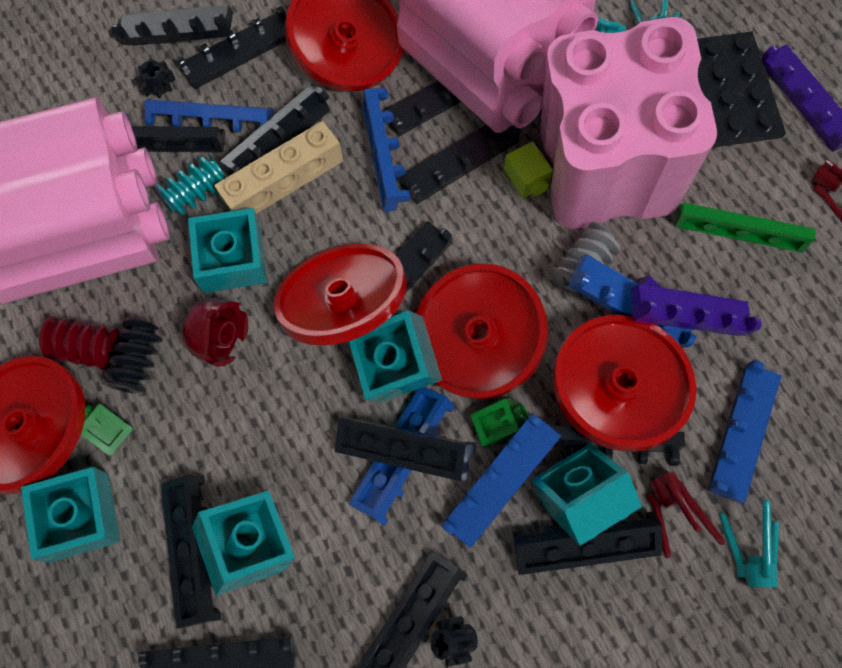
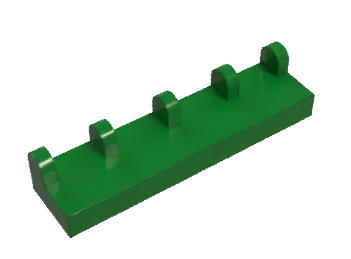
M680 203L678 206L674 226L676 228L803 253L815 241L816 232L815 228L689 203Z

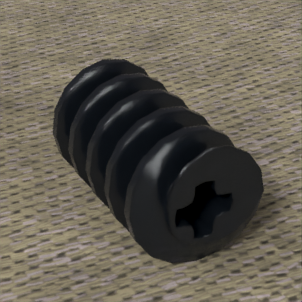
M134 318L123 319L122 326L126 330L119 331L118 339L121 342L116 343L113 348L114 352L118 355L111 356L109 360L110 365L114 368H109L105 371V377L110 381L102 382V384L126 393H145L146 389L139 385L138 382L139 380H150L151 376L142 370L143 368H154L155 363L148 360L147 355H158L159 351L153 348L151 343H162L163 338L155 334V330L159 328L152 323Z

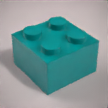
M254 208L188 218L193 278L203 293L268 283L262 229Z
M407 310L392 316L370 333L349 341L365 400L384 402L442 381L424 318L414 312Z
M591 443L531 479L547 513L579 546L594 539L598 534L617 522L624 520L631 513L642 507L628 471Z
M90 467L21 487L31 560L52 563L121 542L109 474L95 467Z
M270 491L200 511L192 526L215 596L285 572L295 559Z

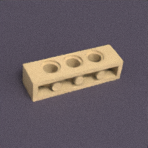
M321 121L214 186L229 212L254 208L257 214L343 162L341 146L327 125Z

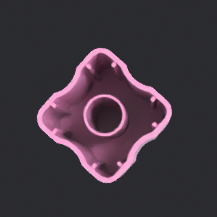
M398 0L400 4V15L397 22L399 45L496 133L505 131L511 125H514L516 128H523L530 124L539 114L543 103L547 52L550 44L556 38L565 34L595 30L598 24V15L594 12L596 0Z
M669 17L640 22L632 29L619 33L589 30L559 36L550 44L547 52L540 136L543 154L553 169L550 188L553 212L556 220L562 226L571 229L588 227L591 222L602 224L609 219L621 216L634 217L640 220L667 216L676 211L717 138V128L711 102L704 96L698 82V67L701 55L697 36L693 26L688 21L678 17Z
M98 97L0 122V303L2 304L159 261L156 243L170 240L167 221L158 202L151 204L149 202L146 188L154 186L158 182L154 165L145 147L137 149L136 139L126 114L121 111L109 115Z

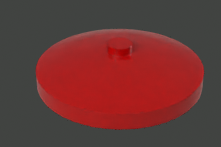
M292 0L289 5L285 20V37L288 48L301 69L311 78L327 87L351 92L373 88L391 75L403 53V48L399 45L397 32L399 15L389 0Z
M349 244L334 247L305 260L287 275L276 292L274 312L283 331L298 342L317 346L348 342L375 330L396 312L406 294V275L398 257L390 250L381 246Z
M479 263L466 265L447 273L428 290L416 313L424 318L442 381L436 384L461 397L491 399L512 392L531 377L538 368L546 351L549 327L547 313L541 298L522 276L503 266Z
M606 315L583 323L567 337L558 352L553 368L555 397L567 420L589 440L613 450L626 452L644 451L665 443L686 424L696 401V378L691 362L683 348L659 326L635 322L633 316Z
M27 356L13 359L0 365V494L21 493V487L48 480L64 465L79 441L85 420V398L82 387L71 371L51 359Z

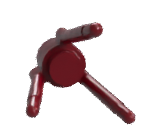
M827 160L811 179V181L817 184L813 191L823 198L842 222V210L827 192L830 189L835 193L842 186V168L836 163Z
M675 472L663 475L649 483L653 493L647 495L653 511L662 524V550L665 558H670L671 552L661 511V503L664 504L666 509L679 505L696 532H700L702 528L695 517L696 515L720 545L725 544L724 538L689 494L683 481L679 480Z

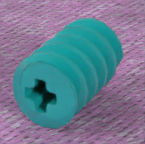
M209 153L210 161L202 156L197 158L199 168L192 163L187 164L189 175L181 170H177L178 182L170 177H166L167 189L159 184L154 185L172 213L176 210L181 215H186L184 204H188L193 209L197 208L195 197L200 198L204 202L208 201L205 193L206 190H209L215 196L218 194L214 185L226 177Z

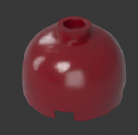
M208 298L196 303L188 312L182 329L183 342L190 354L198 360L216 367L226 366L233 362L236 357L229 355L237 339L239 338L244 342L248 333V316L245 311L240 310L239 306L241 304L221 298Z

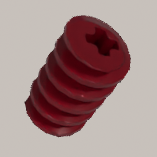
M52 316L47 318L42 325L39 345L43 356L48 359H58L61 362L69 361L72 364H83L86 367L95 366L100 370H105L111 366L109 363L110 357L118 355L113 350L114 345L121 341L118 339V329H113L109 334L107 327L104 326L99 327L96 331L94 324H87L84 327L81 322L76 321L71 325L68 319L58 321L56 317Z

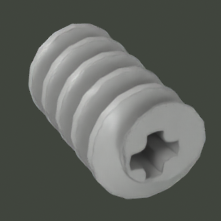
M596 222L589 223L588 229L582 232L580 239L576 240L573 248L569 249L566 253V257L560 260L557 268L553 269L552 277L554 281L569 292H577L568 286L580 258L588 254L603 264H611L614 259L612 255L619 254L621 250L620 245L605 226Z

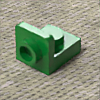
M508 398L470 415L482 447H489L514 436L529 417L522 403Z
M100 403L95 408L88 405L85 408V420L81 435L111 456L133 428Z

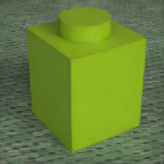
M534 142L507 154L505 157L504 171L522 198L530 194L538 196L548 189L553 169Z

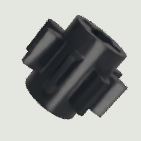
M149 59L141 66H138L140 75L134 77L146 97L153 94L161 98L167 91H173L170 82L175 81L176 78L164 60L159 63Z
M462 616L438 621L437 626L439 630L434 631L431 636L432 651L438 659H445L446 667L471 662L472 657L470 653L474 652L477 648L478 638L476 631L470 624H463Z

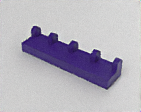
M787 44L778 49L775 45L768 48L762 56L766 71L833 152L842 148V109Z
M638 284L631 288L635 322L734 336H746L758 331L762 325L760 318L750 317L748 301Z

